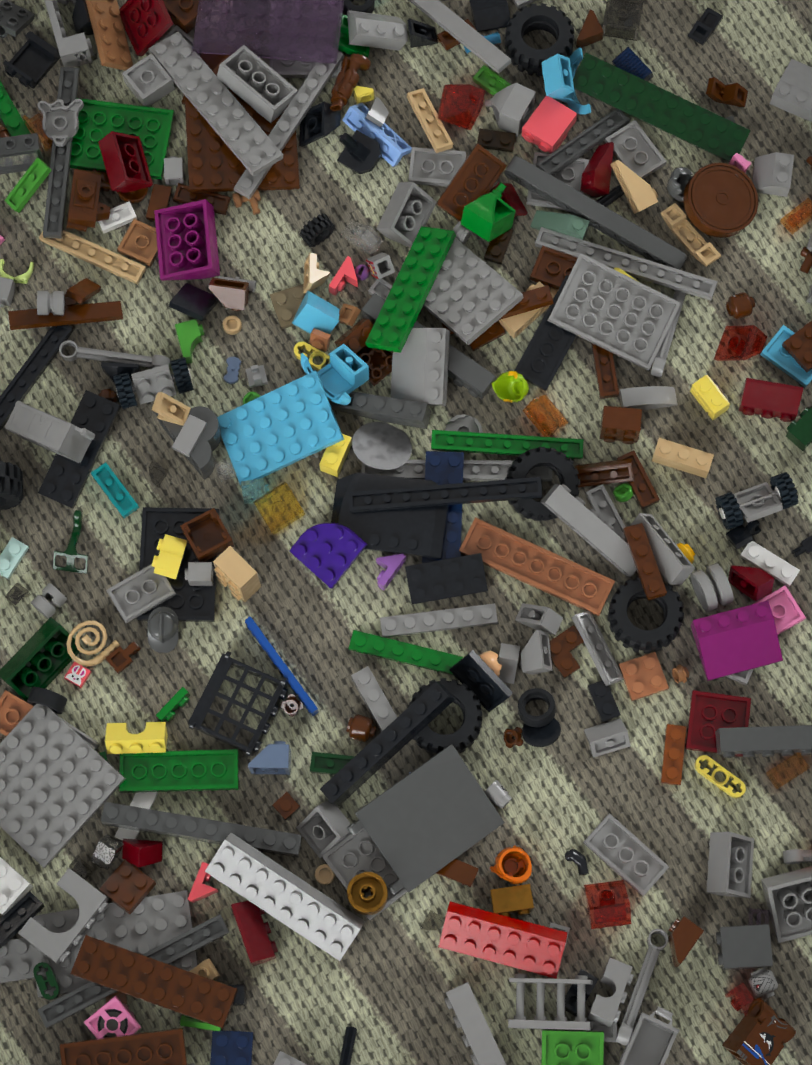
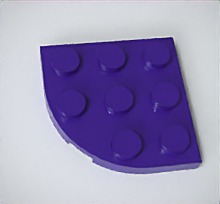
M322 523L307 529L289 551L332 589L368 544L346 526L337 523Z

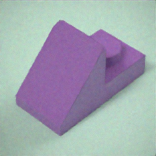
M397 554L376 558V563L386 569V571L382 570L377 577V584L380 589L384 591L405 563L406 555Z

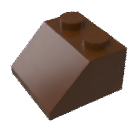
M684 916L681 920L677 918L669 928L671 934L668 938L675 967L681 965L704 932V930Z

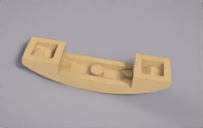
M676 203L661 212L662 218L673 234L701 264L707 267L721 257L716 248L710 242L707 243L689 223L687 215Z

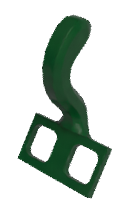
M75 510L73 514V531L65 552L54 551V570L87 574L88 555L78 554L76 550L82 529L83 518L82 511ZM57 555L67 558L65 567L56 565ZM75 558L85 559V569L75 567Z

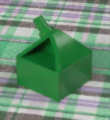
M500 182L496 190L493 189L492 192L486 193L464 206L461 225L487 242L510 230L516 210L501 199V194L507 186Z

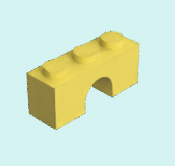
M146 722L145 730L139 734L129 733L127 723H107L105 735L107 754L166 752L168 737L166 722Z

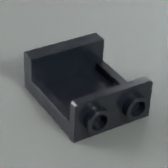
M29 31L25 35L27 42L9 62L5 60L3 65L5 72L13 78L15 76L23 86H30L34 89L60 59L58 49Z

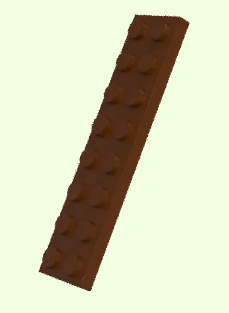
M85 935L70 973L76 977L224 1029L238 991L237 988Z

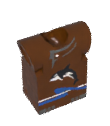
M757 998L751 1003L748 1015L743 1017L722 1046L743 1065H772L783 1049L784 1043H787L794 1037L796 1030L784 1019L778 1018L775 1011L762 998Z

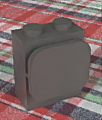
M769 924L720 927L719 932H716V943L721 946V953H718V965H722L723 970L773 966Z

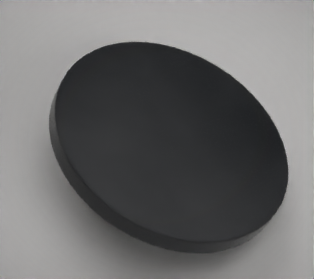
M555 718L543 727H531L526 724L522 727L524 741L534 747L551 745L561 734V726Z

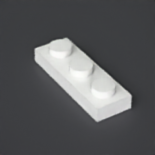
M754 541L748 543L740 555L741 558L757 568H761L788 587H790L800 571Z

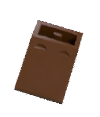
M361 319L334 343L337 347L345 344L369 366L368 381L375 386L392 372L393 351L368 348L365 342L373 328V324L369 319Z

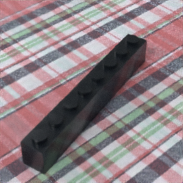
M435 682L320 788L322 793L331 804L340 806L448 707L455 698L444 685Z

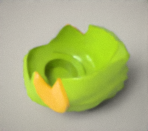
M515 371L502 373L492 382L493 390L505 402L521 401L529 390L528 383L523 375Z

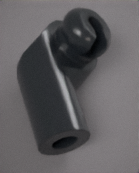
M576 849L566 851L565 859L577 864L579 876L589 874L586 857Z

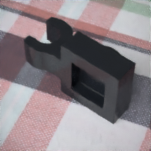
M758 520L749 522L746 527L743 525L737 526L727 532L726 537L737 550L753 541L752 536L761 532L759 528L760 523Z

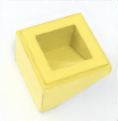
M361 86L354 88L353 95L357 104L374 100L373 88Z

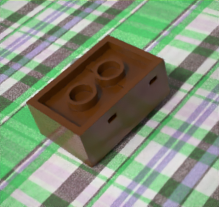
M163 0L172 22L186 34L212 12V5L209 0Z

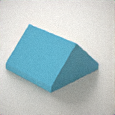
M307 291L292 324L311 334L314 328L330 334L339 322L340 309L312 292Z

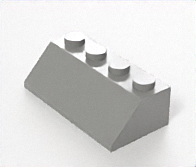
M245 45L224 60L218 69L217 78L270 123L284 112L298 92L295 87Z

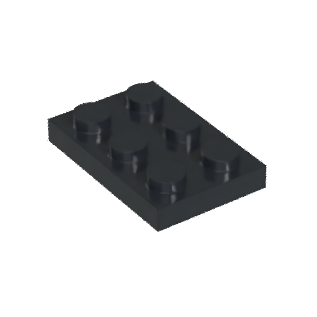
M474 650L470 651L449 669L462 684H466L470 691H474L477 700L480 701L488 712L492 711L513 694L508 686Z

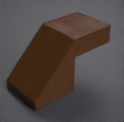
M715 77L709 78L706 91L708 97L718 103L745 107L748 91L738 83L725 85Z

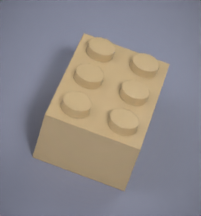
M231 546L213 561L214 571L218 577L217 580L223 587L226 588L228 586L232 591L231 594L238 601L242 599L246 602L261 588L258 573Z

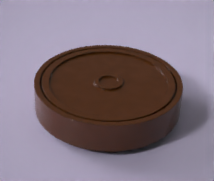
M712 163L699 169L688 181L684 190L683 203L686 214L695 227L707 235L726 238L740 233L754 219L758 209V194L752 180L741 169L727 163Z

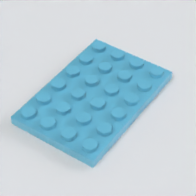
M316 371L217 417L221 429V437L242 487L344 440Z

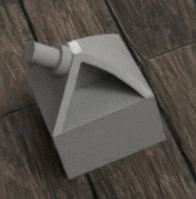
M514 83L496 93L491 99H486L484 104L486 107L493 108L499 129L509 133H516L515 136L518 137L534 109L536 92L523 85Z

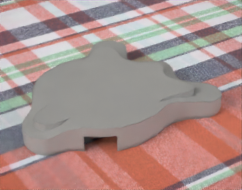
M58 99L52 104L46 101L38 102V109L43 114L42 128L46 136L54 141L56 146H65L78 132V115L84 106L83 101L75 99L68 106L64 105L62 99Z

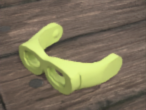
M0 259V276L12 279L14 283L27 284L33 273L34 262H30L26 273L12 277L3 271L4 259Z

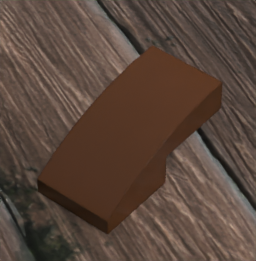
M454 859L436 873L471 888L479 869Z

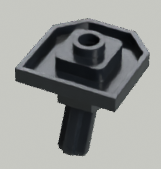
M357 130L352 137L347 133L340 135V142L346 147L337 161L358 174L372 171L382 156L379 142Z

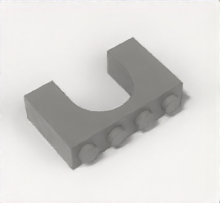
M70 868L61 877L57 885L70 894L78 903L79 918L76 924L66 932L54 933L30 917L18 932V934L57 964H60V962L64 963L71 954L69 952L74 945L77 946L82 941L84 931L92 928L96 922L95 917L99 912L103 913L109 905L107 903L109 898Z

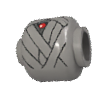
M764 967L750 973L751 977L748 982L756 997L763 996L764 999L775 995L774 990L778 988V983L771 970H766Z

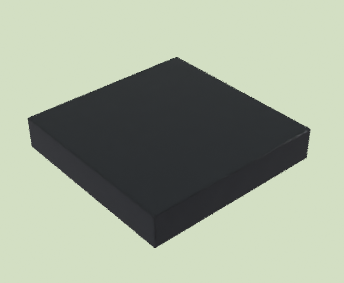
M185 283L170 301L169 307L203 321L219 300L215 295Z

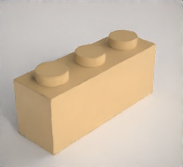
M539 281L536 285L532 284L526 291L543 287L544 285ZM550 305L499 320V322L515 339L545 312Z
M659 438L652 462L707 478L714 454Z

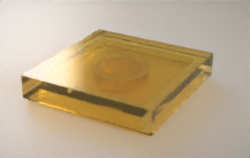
M286 482L253 502L273 535L305 515Z

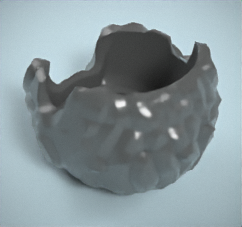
M685 167L674 169L667 184L669 194L677 201H683L685 187L693 175L691 170Z

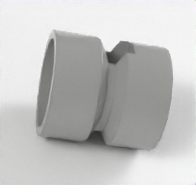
M37 291V314L49 315L52 312L53 315H64V291H53L52 294L49 291Z
M48 583L42 590V595H37L31 602L47 619L56 613V607H61L68 600L51 583Z

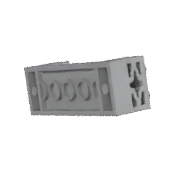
M45 0L64 67H77L92 63L91 56H94L90 38L86 39L84 32L67 37L57 1Z

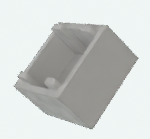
M152 53L122 73L127 87L142 106L150 107L175 90L173 79Z

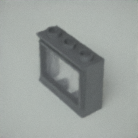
M37 133L0 138V175L27 171L37 157L46 163L44 149Z

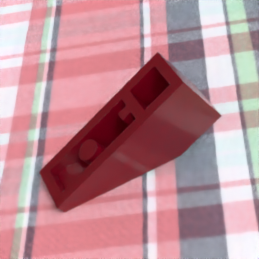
M613 142L598 146L582 173L580 191L595 198L609 194L612 169L610 164L612 163L614 149Z

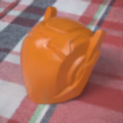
M515 845L513 848L507 847L503 849L495 858L496 864L490 867L493 873L510 884L524 883L529 879L532 872L529 855Z

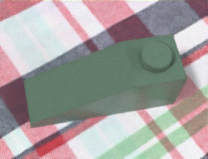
M537 210L530 227L537 230L543 227L584 240L590 221L571 214Z

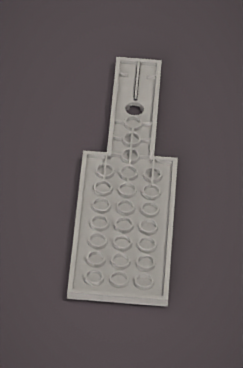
M188 891L145 897L131 914L114 902L108 903L109 905L103 913L99 912L95 917L96 922L92 928L84 931L82 941L77 946L74 945L69 951L71 954L64 963H55L25 938L9 940L0 948V984L35 978L33 973L34 967L38 963L45 962L54 971L60 986V994L70 993L90 982L70 974L85 935L142 955L193 928L190 903L187 900L189 897ZM79 908L35 915L33 919L51 932L63 933L70 930L76 924L79 918ZM196 951L169 965L186 971L192 970L198 965ZM41 967L38 975H42L47 980L46 972L48 969ZM36 982L38 998L43 997ZM49 982L46 983L48 987L46 994L54 995L53 991L56 988L51 987Z

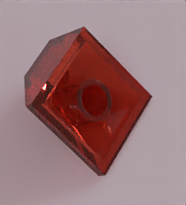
M470 84L444 85L438 119L471 130L482 109L485 90Z
M755 325L726 326L714 359L717 361L747 360L762 353L768 336Z

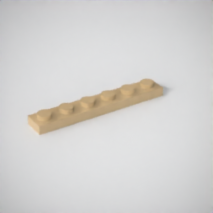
M63 230L62 239L44 238L43 231L39 237L40 241L137 285L146 271L145 266Z

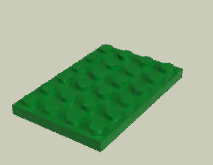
M81 99L84 106L79 112V129L72 141L70 168L89 171L100 170L107 173L98 142L111 131L140 137L151 178L162 180L164 158L167 157L175 115L174 110Z

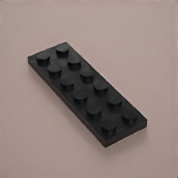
M568 275L565 276L553 298L554 304L548 307L514 370L518 374H522L526 381L544 391H547L576 337L575 334L547 321L569 277Z
M85 391L71 424L81 429L86 428L95 434V438L91 441L81 463L56 454L39 489V494L72 509L74 508L121 405L90 391Z

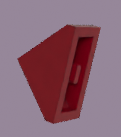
M123 838L122 859L137 867L162 862L163 841Z

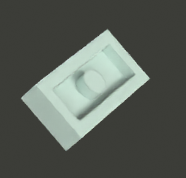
M13 537L10 539L0 555L1 576L9 580L28 551L29 547Z

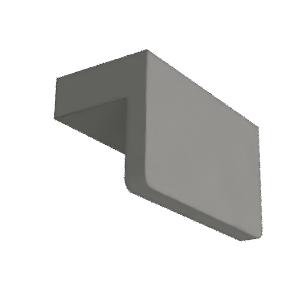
M620 718L584 729L593 758L631 746L628 731Z

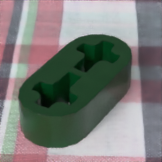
M45 962L38 963L34 967L33 973L40 992L45 999L55 1000L60 995L61 990L54 971L49 964ZM41 967L48 969L46 972L47 980L42 975H38ZM48 982L51 987L56 988V990L53 991V996H51L50 994H46V991L48 990L46 983Z

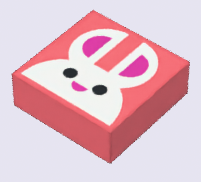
M74 661L64 679L82 688L91 671Z

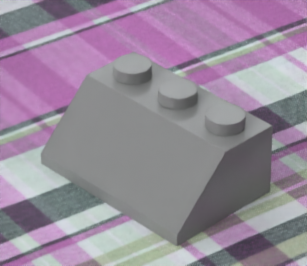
M347 11L349 44L401 50L408 41L407 25L399 17Z
M399 182L376 229L386 238L411 248L421 226H426L436 201L414 182Z
M710 832L707 893L751 898L754 838L733 832Z

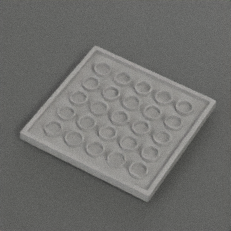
M36 703L0 743V827L43 868H46L126 778L51 708Z

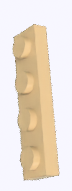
M422 88L408 92L407 99L434 151L439 153L452 149L453 142L425 89Z

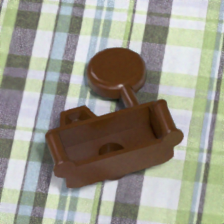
M74 169L66 229L72 228L84 231L85 233L87 227L95 228L96 221L109 219L111 207L98 201L100 188L111 190L109 182L101 181L102 173ZM148 188L127 193H117L124 202L130 201L131 204H137L146 198Z

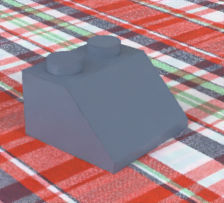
M274 741V744L266 746L248 763L251 774L291 775V749L289 744H286L284 741Z

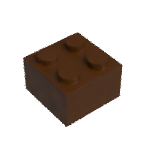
M604 406L599 439H604V442L608 443L623 441L624 444L637 443L641 430L642 409Z

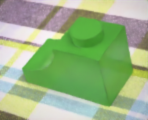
M197 319L175 324L182 355L185 357L187 364L193 363V350L198 343L203 342L201 336L205 335L202 324L198 325Z

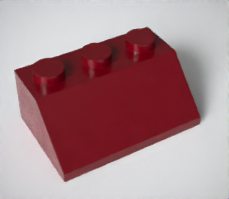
M111 131L98 142L112 191L127 193L153 185L139 136Z
M746 378L741 390L738 411L749 416L758 414L766 419L776 417L784 422L795 421L803 387Z
M250 901L232 904L231 908L251 964L256 966L275 959V953L278 952L275 941H270L268 934L272 932L268 921H263L262 915L265 914L264 910Z

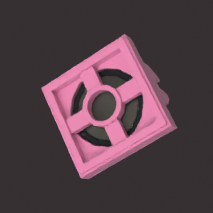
M117 995L84 1021V1024L96 1039L134 1034L142 1027L135 1019L134 1013L129 1010L126 1004L121 1002Z

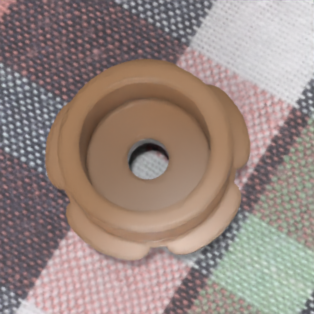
M679 664L672 669V676L675 682L686 683L689 672L686 667Z

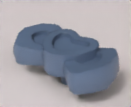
M233 356L226 359L228 365L227 374L223 377V380L229 384H235L239 381L238 371L242 363L239 358Z

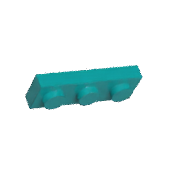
M106 462L91 472L92 477L123 518H126L139 508L138 504Z

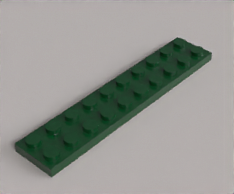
M585 53L573 78L574 89L730 162L733 155L736 153L740 154L751 131L588 53Z

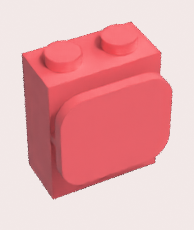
M545 96L522 127V136L527 142L537 145L543 152L552 154L559 148L567 137V133L575 124L577 113L557 100Z

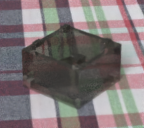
M607 0L602 27L604 31L603 36L637 41L644 0Z

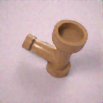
M258 189L251 199L239 193L232 194L236 208L241 207L243 202L250 201L253 215L261 213L257 202L261 200Z

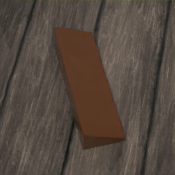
M632 459L575 466L579 473L577 474L578 479H580L578 487L634 481Z

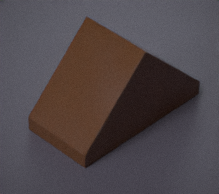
M591 9L577 38L576 48H583L603 40L604 31L594 11Z

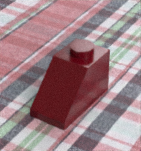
M733 565L730 567L728 581L756 602L772 593L774 577L761 568Z

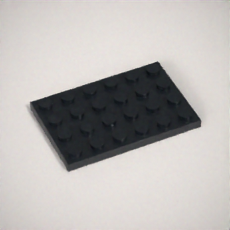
M143 507L139 571L152 564L154 556L159 555L160 550H157L159 539H164L165 534L187 540L180 525L212 508ZM215 508L218 515H220V510ZM188 541L177 578L166 577L176 595L138 616V621H148L149 615L153 610L158 607H168L175 611L178 621L215 622L216 572L213 569V586L189 585L188 580H185V568H188V562L199 561ZM218 555L206 561L212 562L214 569L215 566L213 561L218 557Z

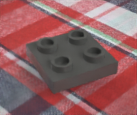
M2 0L0 2V38H5L8 34L16 37L34 20L35 14L10 1Z

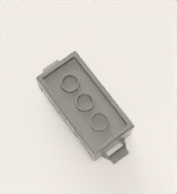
M21 401L15 403V407L5 425V429L26 441L77 463H81L91 441L95 438V434L86 428L81 429L67 421L26 405Z
M659 1006L650 1016L641 1012L618 1065H664L674 1040L680 1031L672 1026L673 1013ZM657 1014L670 1020L669 1024L654 1018V1015Z

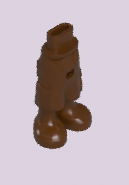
M352 54L351 57L345 56L343 58L341 72H339L331 91L332 105L330 109L332 111L341 110L348 103L360 79L357 71H367L371 66V61L367 57L360 54Z

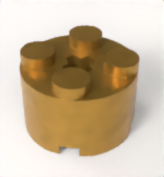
M363 872L353 877L349 882L347 897L351 907L356 912L363 915H374L386 905L388 890L386 883L378 874ZM368 889H371L372 896L365 898L362 892H367Z

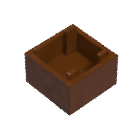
M215 508L180 525L199 562H206L224 552L229 546L234 547L233 541Z

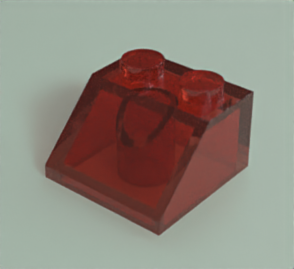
M624 880L584 885L591 929L631 924L630 902Z

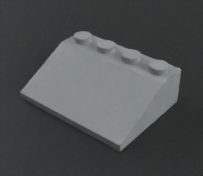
M791 59L774 90L770 105L812 122V67Z
M412 328L401 353L393 352L391 398L427 403L429 406H446L450 330L446 328Z
M812 866L761 879L764 897L778 943L812 935Z

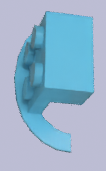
M582 48L576 49L569 58L557 53L541 62L546 96L567 103L569 108L578 114L586 115L591 113L590 104L581 105L578 101L573 84L576 69L583 59Z
M342 344L329 353L330 363L317 373L327 398L334 403L348 405L352 399L348 394L369 380V366L350 348ZM301 353V366L307 375L313 372L308 357Z

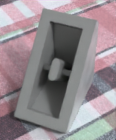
M501 643L498 663L502 665L499 678L504 683L514 684L520 646Z

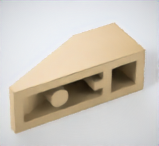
M619 160L610 164L634 214L658 202V195L655 189Z

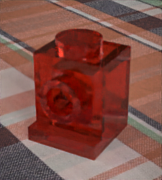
M744 982L725 994L726 998H732L730 1003L736 1011L740 1010L745 1016L748 1015L749 1007L755 998Z

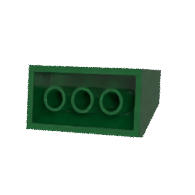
M50 617L1 668L0 678L27 702L32 687L45 689L72 661L67 652L66 645L69 633ZM72 637L71 648L75 656H77L80 651L77 650L75 639Z

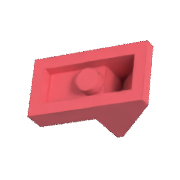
M347 256L329 284V292L335 296L338 291H343L346 282L358 288L357 277L351 257Z
M202 862L187 899L191 903L219 892L218 889L205 885V882H209L212 877L205 872L209 865L205 862Z

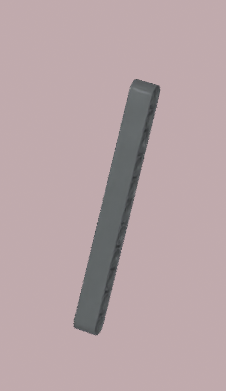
M518 156L512 158L504 171V174L511 180L571 215L589 220L590 226L653 262L681 270L687 260V255L681 250Z

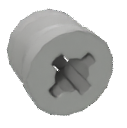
M461 221L452 230L455 231V238L462 244H465L472 234V231L461 225Z

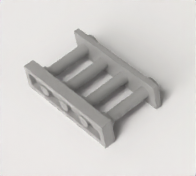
M515 974V978H509V982L517 983L516 1016H514V1020L508 1019V1028L592 1031V1022H587V1018H585V986L593 985V981L588 980V976L576 975L575 979L527 978V974ZM525 983H537L536 1016H534V1020H526V1016H524ZM545 984H557V1017H554V1021H547L546 1016H544ZM565 984H577V1017H575V1021H567V1017H565Z

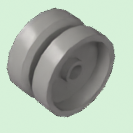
M718 563L707 566L706 573L702 570L691 573L692 587L702 608L706 612L716 610L718 603L725 606L734 601L730 583Z

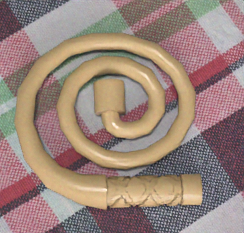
M97 621L82 622L73 628L68 635L66 643L67 652L72 660L80 665L88 667L103 662L107 656L120 646L114 640L104 651L91 660H82L75 656L71 648L72 637L81 627L86 625H95L101 629L103 634L102 642L95 650H84L79 643L82 634L90 631L96 635V639L93 642L87 634L81 638L89 646H95L100 640V635L95 628H83L75 637L77 650L86 655H93L100 652L105 646L107 632L105 627Z

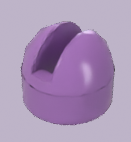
M361 264L355 268L357 279L365 280L369 277L367 266ZM361 268H363L362 274L359 275Z

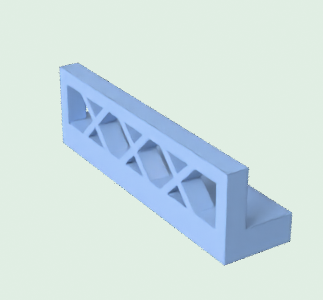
M359 103L350 106L342 121L354 132L357 130L379 142L382 153L381 157L392 167L397 166L404 155L411 153L412 147L388 125L384 123L382 127H379L365 118L369 112V108L365 104Z

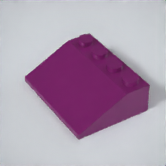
M204 199L154 210L160 280H192L220 276L214 207Z
M768 601L695 619L691 623L692 633L707 681L783 661L775 621Z

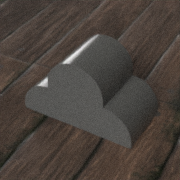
M197 406L190 409L189 415L207 422V426L190 457L186 456V458L205 480L214 470L215 460L212 451L219 446L222 437L216 414L207 407ZM158 419L159 424L175 442L183 426Z

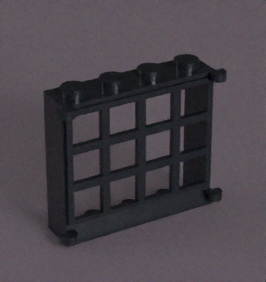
M227 651L226 654H222L188 725L192 730L196 729L245 752L248 756H253L255 752H259L263 742L260 740L263 734L267 735L271 728V724H269L271 718H275L279 712L280 707L278 704L280 700H284L288 693V689H286L287 678L283 677L282 681L231 658V652ZM231 665L244 670L239 681L227 676ZM248 673L261 678L256 689L243 683ZM224 679L237 685L231 698L218 692ZM264 681L278 686L273 697L260 691ZM241 687L253 692L248 706L235 700ZM257 695L270 700L265 713L252 708ZM216 696L229 701L223 714L210 709ZM232 704L246 709L240 722L227 717ZM249 711L262 717L256 730L243 724ZM207 713L220 718L214 731L202 726ZM224 720L237 726L231 739L218 733ZM241 728L254 734L248 747L235 741Z

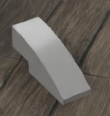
M634 387L620 389L619 392L621 407L635 408L645 411L678 405L674 387Z

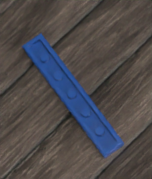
M251 616L245 620L247 628L282 676L287 678V683L301 702H303L309 713L315 716L319 711L314 702Z

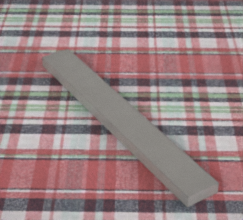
M409 0L498 74L511 64V58L439 0Z

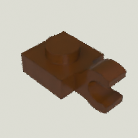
M132 642L124 650L119 646L105 659L120 674L134 662L130 657L140 651L141 648L135 642Z

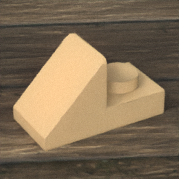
M309 253L304 262L303 293L319 287L326 282L330 275L328 271L319 270V262H317V254Z
M157 392L152 410L158 413V419L184 426L191 409L163 392Z

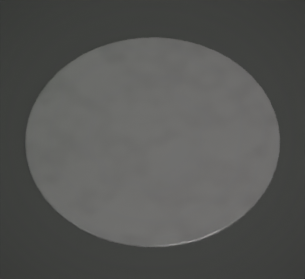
M386 422L367 423L361 426L352 438V448L355 455L361 462L375 469L391 470L398 468L408 461L412 453V444L407 434Z

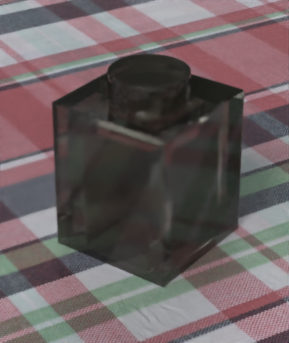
M106 834L98 842L91 861L96 863L98 867L108 870L115 864L124 843Z

